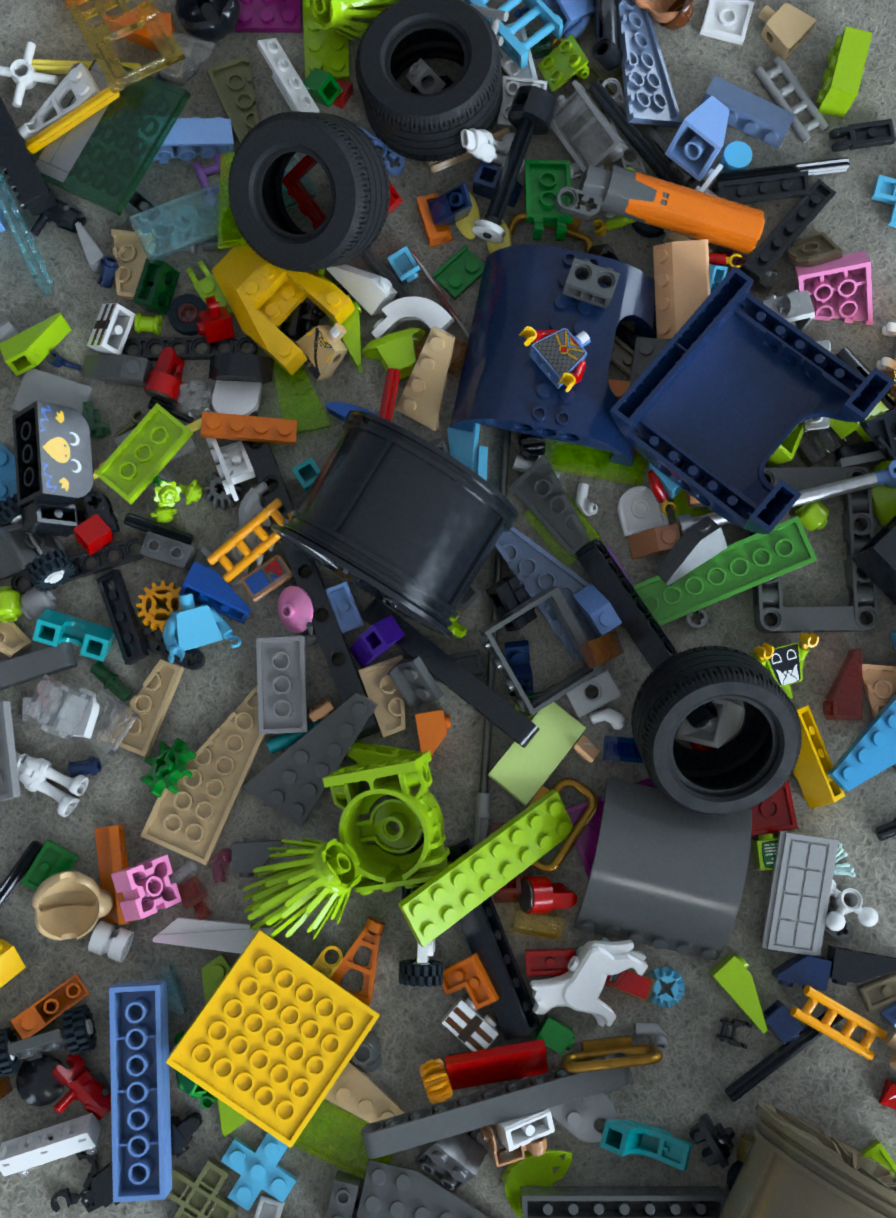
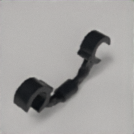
M95 1148L89 1152L81 1151L76 1153L78 1160L87 1159L89 1163H92L91 1173H88L83 1185L84 1189L79 1195L77 1193L71 1194L69 1188L59 1190L54 1194L50 1204L56 1213L60 1210L57 1197H64L69 1208L71 1205L77 1204L80 1198H83L92 1189V1179L98 1173V1156Z

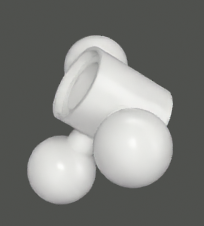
M832 880L830 896H833L832 906L835 911L827 914L826 926L832 931L842 930L845 926L844 915L851 912L858 914V920L863 926H874L878 921V914L871 907H861L863 903L861 894L853 888L839 891L836 888L835 881ZM844 896L849 899L850 907L845 904Z

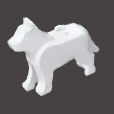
M632 940L615 942L589 941L585 943L578 956H573L570 959L568 972L554 978L530 981L531 988L533 989L532 996L535 1000L532 1011L544 1015L552 1008L566 1006L575 1011L592 1014L596 1018L598 1025L602 1027L605 1024L611 1027L617 1016L610 1006L599 999L607 975H615L633 968L637 974L642 976L648 967L644 961L646 956L640 951L632 950L634 948Z

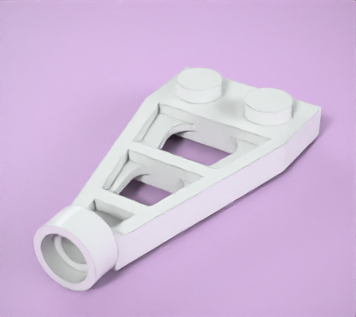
M82 62L76 68H73L33 118L18 128L19 133L26 141L100 92L88 68ZM72 90L76 101L71 106L63 109L61 101ZM55 108L58 115L46 122L45 119Z

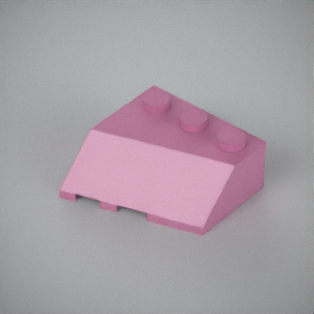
M866 251L845 254L842 258L817 266L800 267L794 265L796 290H799V292L808 290L815 311V318L813 320L830 321L831 318L844 319V323H853L856 320L865 321V325H873L871 261Z

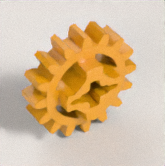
M162 580L160 586L153 582L151 590L146 587L144 588L146 594L145 596H138L142 603L136 604L138 610H142L138 613L140 619L144 618L143 624L145 626L151 624L150 628L152 631L159 627L163 633L167 620H159L170 618V612L174 611L177 601L179 603L178 610L181 609L178 598L181 587L175 590L173 582L166 586L165 581ZM151 601L152 605L148 612V603ZM157 601L160 604L167 605L169 612L166 609L159 608Z

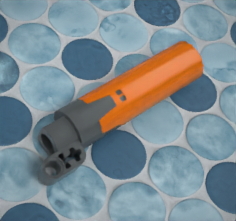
M588 165L582 175L579 189L564 187L553 200V205L557 212L581 220H589L599 210L694 239H707L708 243L744 254H749L754 250L761 237L765 223L763 210L617 165H611L609 170ZM562 195L570 198L571 204L569 206L562 204L560 200ZM586 203H589V208H591V210H590L589 212L586 211V210H587V207L585 206Z

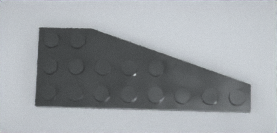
M368 1159L355 1218H490L415 1169Z

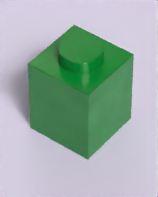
M314 68L303 82L314 102L330 107L342 91L331 73Z
M548 1013L544 1016L541 1026L538 1027L535 1033L536 1040L544 1039L547 1047L563 1055L565 1049L569 1051L575 1041L573 1029Z

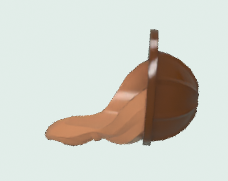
M634 0L639 8L645 9L662 27L670 30H677L686 26L693 14L692 3L694 0Z

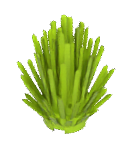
M305 0L306 8L310 7L314 17L311 21L319 29L330 28L352 41L354 40L352 35L362 38L370 25L369 23L352 19H375L388 6L402 0Z
M301 837L303 841L281 840L284 844L296 846L267 848L270 851H286L285 853L270 854L269 857L271 858L306 856V858L253 869V873L261 872L255 874L258 878L272 874L276 875L245 886L242 889L245 892L255 887L260 888L242 898V901L250 898L253 899V903L244 909V913L252 910V913L247 916L248 920L251 921L264 915V918L256 922L251 929L257 930L265 924L268 926L273 924L272 928L289 918L269 935L273 938L291 924L285 934V937L288 938L326 900L327 902L312 921L307 932L309 933L312 929H316L313 934V939H315L325 922H328L330 916L331 920H333L337 912L336 922L338 925L345 905H347L352 887L360 882L362 876L361 874L358 875L357 868L360 860L354 849L347 842L341 844L337 842V839L325 842Z

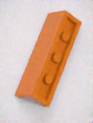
M124 824L95 828L100 886L111 893L114 901L113 908L104 916V921L110 924H129L133 921L125 922L120 902L125 901L123 893H116L111 877L112 873L129 867Z

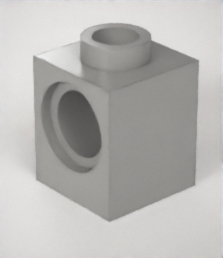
M422 58L414 63L405 75L423 95L440 92L446 85Z

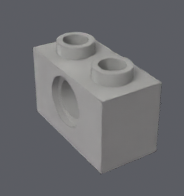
M607 670L603 673L599 672L564 696L577 719L620 697L621 694ZM587 686H593L596 689L597 695L594 699H589L585 695Z

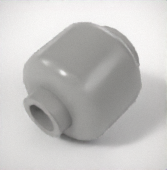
M34 586L21 595V611L27 618L37 620L46 608L53 611L56 609L54 600L57 597L52 590L47 591L45 589L40 591V589L37 590Z

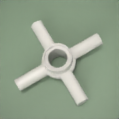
M29 41L26 44L23 59L13 61L10 67L0 66V75L12 77L13 81L17 84L12 105L16 108H21L25 90L32 89L37 82L52 85L58 84V76L35 71L31 64L36 45Z

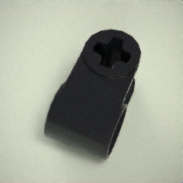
M96 491L88 493L84 499L88 517L90 518L94 514H98L111 528L112 534L120 532V527L117 524L118 521L109 498ZM99 499L102 502L98 503L99 507L96 508L94 505L97 504V500Z

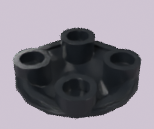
M42 1055V1058L25 1061L22 1064L20 1070H18L16 1085L17 1091L23 1100L30 1105L44 1106L49 1105L60 1097L64 1085L62 1086L51 1073L57 1065H62L59 1059Z

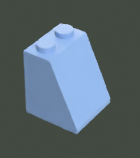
M714 96L709 97L684 119L665 155L700 182L723 147L730 109Z

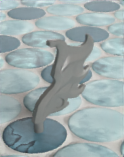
M264 481L255 488L252 487L241 501L239 528L237 531L264 509L260 502V495L269 489ZM268 517L260 525L268 533V535H271V533L265 529L266 526L269 527L272 525L271 518ZM231 531L223 543H225L237 531ZM254 531L243 539L251 550L262 542ZM275 544L269 548V551L273 550ZM236 546L225 554L233 565L244 558V555ZM207 547L201 549V552L206 557L213 553ZM264 553L256 559L257 567L262 565ZM250 565L229 584L233 586L242 584L241 578L249 574Z

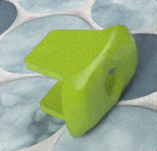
M411 327L387 334L370 341L364 347L362 354L367 359L379 360L386 373L390 368L400 370L399 381L408 379L416 364L414 349L424 339L425 331L420 328Z

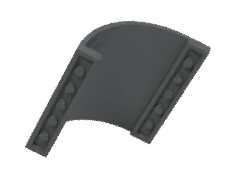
M607 778L602 792L604 807L595 856L585 895L574 921V928L588 933L593 932L610 938L632 940L633 943H642L658 949H668L681 954H690L707 960L717 961L732 931L742 898L750 854L752 809H746L745 811L729 815L721 814L719 816L698 814L674 804L657 788Z

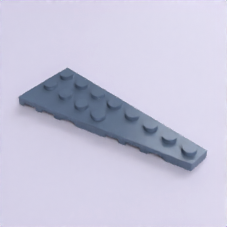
M616 0L620 50L623 54L621 63L627 121L634 124L677 128L682 124V118L650 14L645 9L639 8L634 0Z

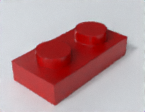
M574 948L525 949L526 977L560 976L568 972V963L575 956Z

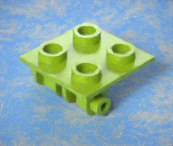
M573 34L562 41L558 47L537 65L545 80L548 81L547 83L553 93L575 74L578 78L586 79L589 76V67L586 65L589 60Z

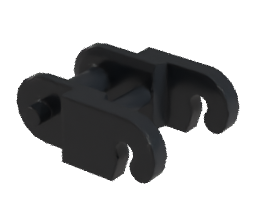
M725 1017V1020L720 1019L723 1025L721 1034H717L716 1037L720 1038L722 1042L727 1040L729 1045L741 1046L747 1049L746 1044L737 1042L734 1038L737 1027L741 1025L752 1028V1024L733 1018L731 1022L728 1021L729 1018ZM728 1025L733 1026L731 1037L726 1036Z

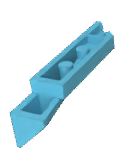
M474 423L473 432L458 430L449 426L447 433L450 456L487 481L488 447L478 446L480 424Z

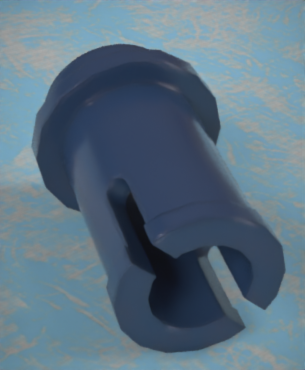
M105 256L100 262L102 268L97 283L101 284L102 287H112L115 270L119 268L118 261L115 258Z
M89 757V760L70 762L68 764L70 777L86 774L94 776L101 772L102 768L100 759L95 757Z

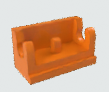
M438 193L416 197L418 213L430 248L453 241L449 225H435L428 202L439 197Z

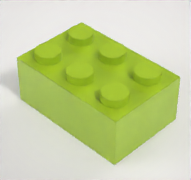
M846 26L843 33L837 35L833 49L830 48L826 58V63H829L828 69L825 68L821 78V83H824L823 89L820 88L816 98V103H819L818 110L820 113L844 118L858 95L872 32Z

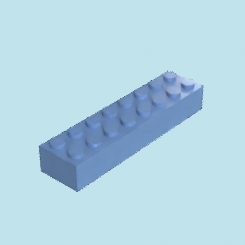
M167 979L117 982L109 987L113 1203L165 1200L172 1190L169 1065L165 1063L169 1056Z

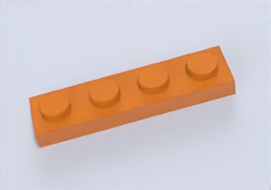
M202 411L201 437L296 445L297 420Z

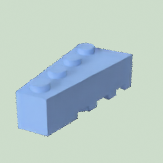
M151 116L138 118L141 167L149 166L150 161L159 160L160 164H167L169 159L173 158L190 161L196 155H201V158L206 159L213 158L217 153H221L222 156L233 154L234 142L231 119H224L222 117L154 118Z

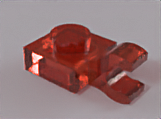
M197 875L177 886L186 910L193 906L195 914L200 921L212 914L203 900L209 894Z

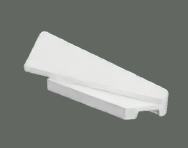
M178 917L153 938V942L241 954L258 929L270 935L274 928L266 927L252 930V924Z

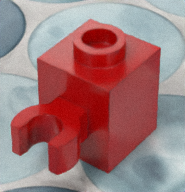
M215 296L205 298L208 310L198 312L199 322H196L199 335H203L208 344L233 338L232 318L225 306L220 307L219 302H216Z

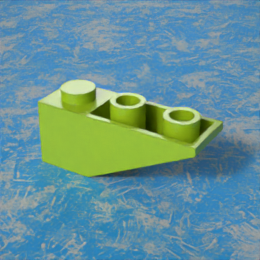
M59 312L1 342L0 350L4 361L14 374L19 376L38 366L72 329Z

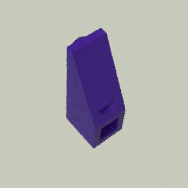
M390 615L373 624L361 634L349 651L360 667L364 669L405 636L393 616Z

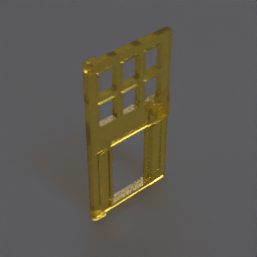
M63 0L108 82L112 93H117L133 82L186 59L153 0H141L142 3L130 10L125 3L131 0H109L100 4L99 0H92L95 7L82 13L77 6L90 0ZM120 6L123 13L109 19L105 12ZM100 15L103 22L89 28L85 21ZM145 28L159 51L161 58L126 73L110 43Z

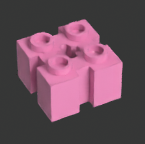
M168 854L137 863L136 866L127 867L111 874L116 893H123L125 901L120 902L125 922L143 919L157 913L159 909H165L182 902L177 884L170 883L168 875L173 874Z

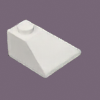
M714 700L712 703L716 707L718 715L698 728L691 726L685 718L679 726L676 739L719 749L738 730L743 707L727 700Z

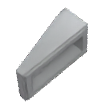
M78 221L75 223L83 251L89 267L97 275L102 268L100 262L105 256L81 222L79 223Z

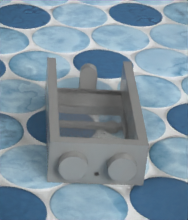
M574 80L572 85L576 91L569 98L564 95L558 97L557 102L560 106L555 111L550 127L583 172L588 165L606 170L612 162L618 161L624 155V151L628 147L587 93L584 86Z

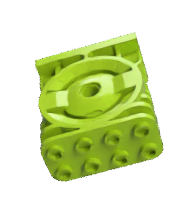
M430 750L340 767L322 778L324 788L330 787L334 804L343 810L339 823L340 843L344 844L347 842L354 849L360 860L357 868L358 875H362L361 880L353 887V891L359 893L360 896L371 894L374 890L382 889V892H390L399 886H405L406 889L417 887L420 885L419 883L429 881L453 863L447 859V856L450 854L449 847L444 846V841L447 838L446 834H443L444 820L441 808L435 797L428 790L433 782L428 764L432 760ZM362 781L368 782L370 787L364 790ZM385 795L395 796L379 803L372 811L370 817L361 819L362 814L370 813L372 806L379 798ZM392 821L399 825L400 830L394 828ZM424 833V842L416 851L409 854H394L411 850L421 840Z

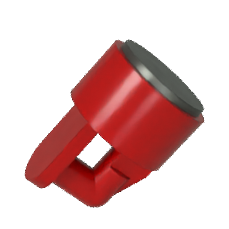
M166 347L161 351L155 369L150 371L144 387V391L148 396H155L170 404L178 402L184 385L182 373L185 363L183 359L176 355V351L173 348Z
M547 876L523 877L518 886V902L525 914H547L551 909L571 908L577 902V895L574 891L568 890L563 883H551Z

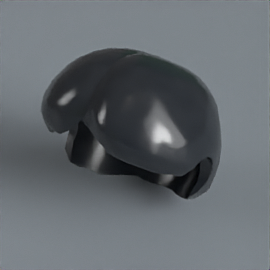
M176 0L175 11L182 27L188 34L205 42H217L229 34L237 25L240 17L239 0Z

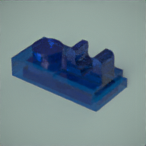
M604 736L603 760L643 763L634 738Z

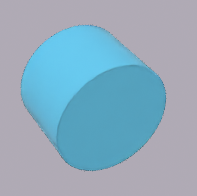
M741 141L730 143L725 148L720 160V164L724 166L722 171L747 169L752 159V150L746 143Z

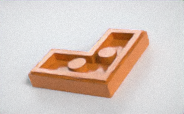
M477 953L443 968V984L441 986L446 996L465 987L476 1010L499 999Z

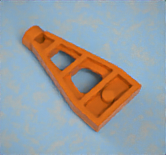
M371 917L367 918L364 929L330 978L368 1006L373 996L381 934L386 925ZM362 945L371 949V957L367 966L353 961L355 953ZM349 969L358 970L364 976L363 987L359 992L341 985V979Z

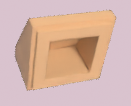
M582 735L572 746V749L587 763H592L600 752V749L585 735Z

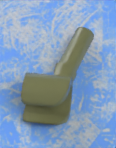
M135 410L131 414L132 420L116 433L121 436L137 426L141 420L137 421L135 419L142 414L141 411Z

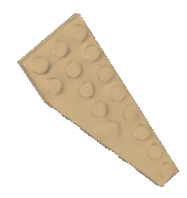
M257 686L198 749L196 758L191 759L186 764L185 768L191 771L193 776L191 778L184 776L178 780V793L174 794L166 789V787L164 788L161 797H158L140 835L141 837L199 863L208 865L266 735L259 734Z

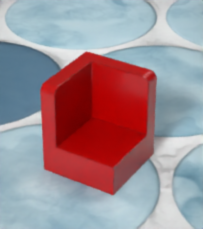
M94 514L73 528L75 540L90 556L113 540L111 528L98 514Z

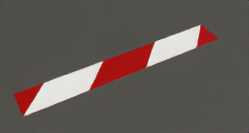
M411 251V253L413 254V256L415 257V259L417 260V262L419 263V265L421 266V268L423 269V271L425 272V274L427 275V277L429 278V280L431 281V283L433 284V286L435 287V289L437 290V292L439 293V295L441 296V298L443 299V301L445 302V304L447 305V307L449 308V310L451 311V313L453 314V316L455 317V319L457 320V322L469 338V333L467 332V330L465 329V327L463 326V324L461 323V321L459 320V318L457 317V315L455 314V312L453 311V309L441 293L440 289L438 288V286L436 285V283L434 282V280L432 279V277L430 276V274L428 273V271L426 270L418 256Z

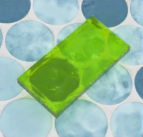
M324 1100L293 1144V1146L363 1180L368 1159L390 1163L394 1154L379 1158H368L361 1129L370 1123Z

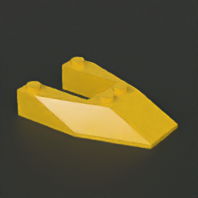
M243 238L211 270L243 332L291 376L308 359L303 351L280 331L278 327L290 316L297 306L308 297L335 323L340 324L356 310L351 299L318 272H294L272 265L257 255Z

